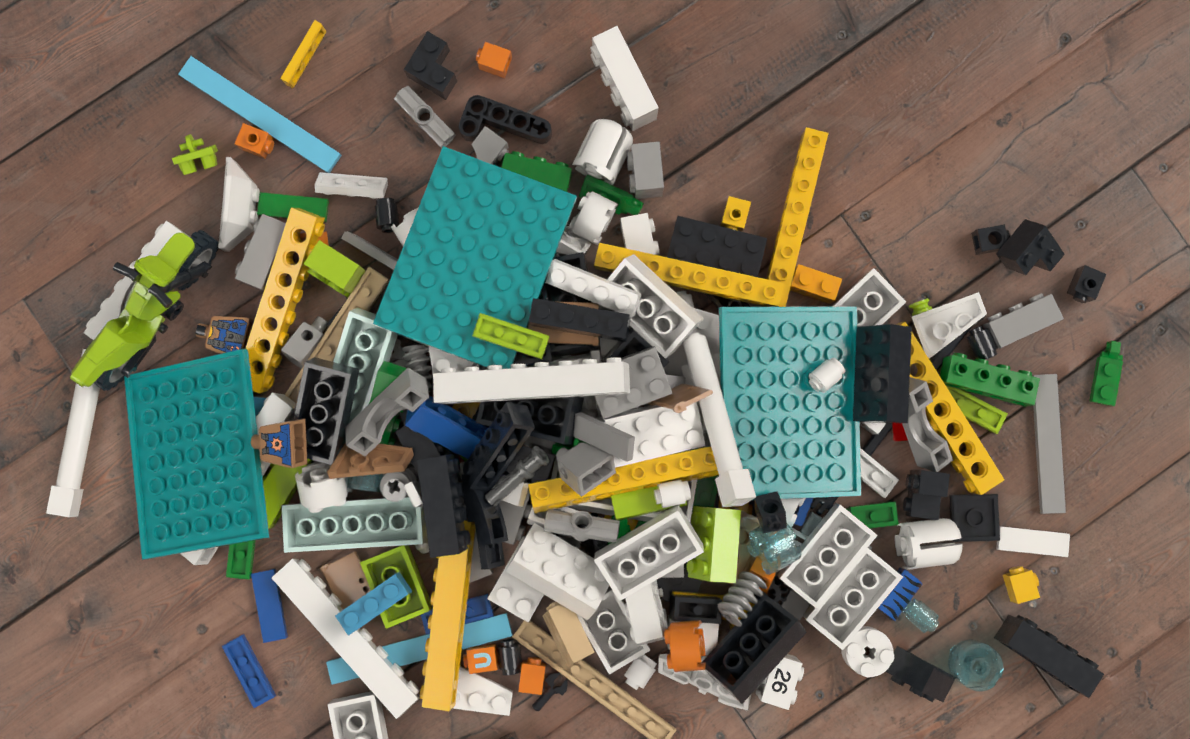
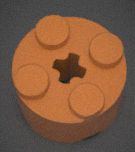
M701 620L671 622L670 626L665 629V643L670 644V654H667L668 669H673L674 672L705 670L706 662L701 663V656H706L703 628L698 629L702 624Z

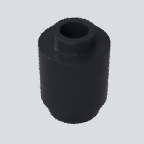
M393 198L378 199L374 206L376 227L382 230V233H392L391 226L393 224L396 227L399 225L397 204L394 203Z
M979 326L969 331L970 335L967 336V340L975 357L986 360L998 354L996 351L997 345L989 328L983 329L982 326Z
M514 639L500 641L501 644L497 646V655L502 675L520 673V667H522L520 643L515 642Z

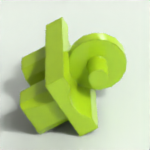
M190 134L185 136L186 143L179 144L181 151L189 149L190 152L172 158L174 165L178 164L182 173L186 175L197 171L193 161L196 158H201L204 169L216 166L215 152L218 149L216 144L197 149L198 146L204 145L202 138L194 140Z

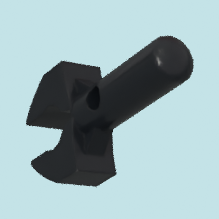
M560 672L550 673L545 678L547 688L533 703L532 707L535 711H540L554 694L559 693L563 696L567 691V678L563 681L562 685L553 687L554 680L561 674Z

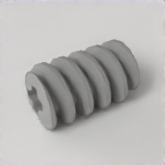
M412 345L402 348V351L408 352L403 355V359L410 361L404 367L410 368L426 378L428 393L431 392L433 384L430 381L433 380V375L429 374V371L432 370V366L427 364V362L431 361L430 356H426V353L429 352V347H425V345Z
M409 463L405 472L387 473L384 475L380 482V490L387 500L398 502L406 498L408 494L404 489V485L411 481L420 482L413 464Z
M744 571L739 574V579H736V583L733 584L734 586L729 588V594L724 595V602L718 604V609L722 616L738 627L742 626L738 618H747L743 610L752 611L749 602L757 604L758 600L754 595L759 597L763 595L759 587L767 589L762 579L750 572Z

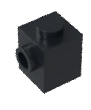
M1086 265L1077 268L1067 294L1072 295L1073 299L1080 303L1096 300L1106 274Z

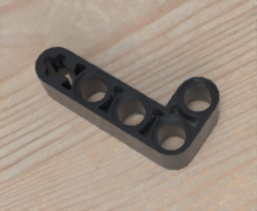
M474 95L469 98L458 126L462 137L469 142H473L485 124L538 144H546L552 138L551 124L546 119L481 95ZM476 104L484 106L480 112H474L472 108ZM497 112L505 113L504 118L501 120H496L493 116ZM522 119L526 121V125L522 128L515 126L517 120ZM468 125L476 126L472 133H466L464 129ZM545 128L546 133L543 132L541 135H538V131Z

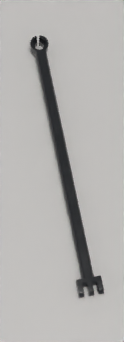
M972 326L937 352L931 360L936 371L942 366L944 357L950 356ZM886 423L878 434H873L862 450L871 456L892 430V423ZM816 497L812 501L810 508L813 510L820 503L821 506L816 513L821 515L825 509L830 511L838 497Z

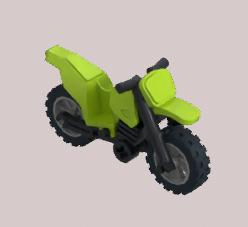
M202 230L192 233L191 237L184 233H176L168 240L157 256L149 255L136 260L134 269L116 262L113 266V271L130 278L135 283L122 313L118 318L108 321L91 342L72 370L70 379L81 387H90L94 383L103 391H109L111 388H115L119 382H122L124 376L129 378L130 373L137 370L138 365L157 341L156 332L159 331L164 334L167 331L168 326L163 323L165 318L170 321L174 320L184 308V303L179 301L180 293L172 290L176 288L182 291L186 288L188 289L199 280L200 276L206 278L209 275L207 271L212 268L211 261L216 257L219 242Z

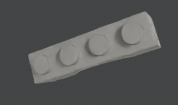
M486 126L472 143L477 159L496 165L498 161L502 162L505 153H509L507 150L509 148L508 143Z
M407 368L345 427L346 446L363 456L370 453L381 442L386 426L398 412L404 409L414 412L429 398L427 379L412 369Z
M910 377L908 423L902 424L917 466L938 472L953 459L947 441L934 431L926 417V406L933 402L927 382Z

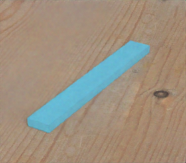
M190 56L178 75L261 130L268 132L273 138L325 172L330 173L342 156L339 152L192 56Z
M503 613L465 624L462 650L513 636L508 614ZM430 634L381 647L388 653L387 659L392 665L394 663L399 666L427 659L428 652H425V644L427 638H430ZM342 657L326 662L332 685L359 678Z

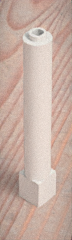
M692 333L683 341L694 385L713 391L712 395L699 400L719 473V477L715 481L722 507L743 506L756 498L748 469H743L707 338L700 333Z
M77 383L75 385L56 485L51 486L47 514L64 517H77L79 515L84 490L80 489L100 391V388L94 383L90 387H81Z

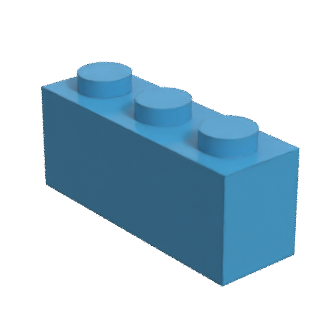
M398 572L342 610L335 617L349 636L410 594L412 590L401 573Z

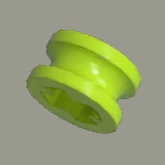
M929 298L909 305V308L913 309L912 316L932 309V306L928 305Z

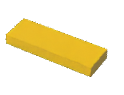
M314 20L280 78L285 85L292 89L295 87L326 34L322 23Z

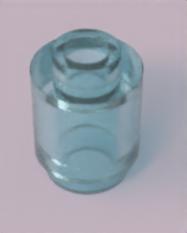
M914 598L903 610L906 618L923 633L927 631L931 633L939 625V621H937L939 615L923 601H918Z

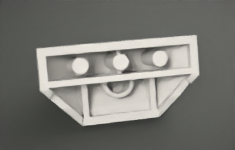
M226 157L218 248L226 252L231 251L253 232L254 224L258 219L255 209L256 202H259L260 194L257 185L231 157Z

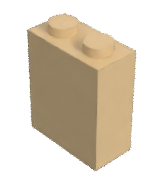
M556 601L546 608L547 612L543 615V618L566 666L568 667L595 653L576 613Z

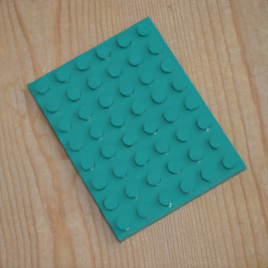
M443 146L373 324L484 367L502 365V369H511V364L514 363L517 351L472 336L478 317L482 313L527 328L533 298H539L577 196Z
M857 307L719 308L720 388L742 467L749 470L756 496L778 491L780 499L861 496L860 422L853 421ZM837 359L845 369L842 378L825 393L815 391L809 384V374L825 360Z
M240 349L130 374L129 378L124 376L142 560L269 538L260 451L251 446L252 436L258 433L248 350Z

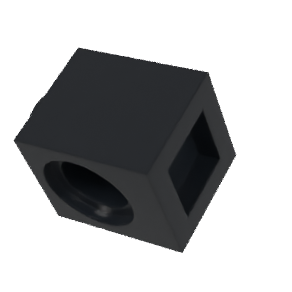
M1005 224L977 229L971 233L975 255L999 251L1010 237ZM989 234L996 237V245L989 242Z
M778 491L754 498L755 512L763 534L787 528L786 511Z

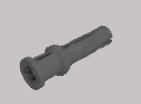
M534 446L531 449V453L524 460L520 459L516 464V468L485 495L486 500L491 505L497 506L525 479L533 478L535 472L542 465L545 466L549 463V458L545 452L539 447Z

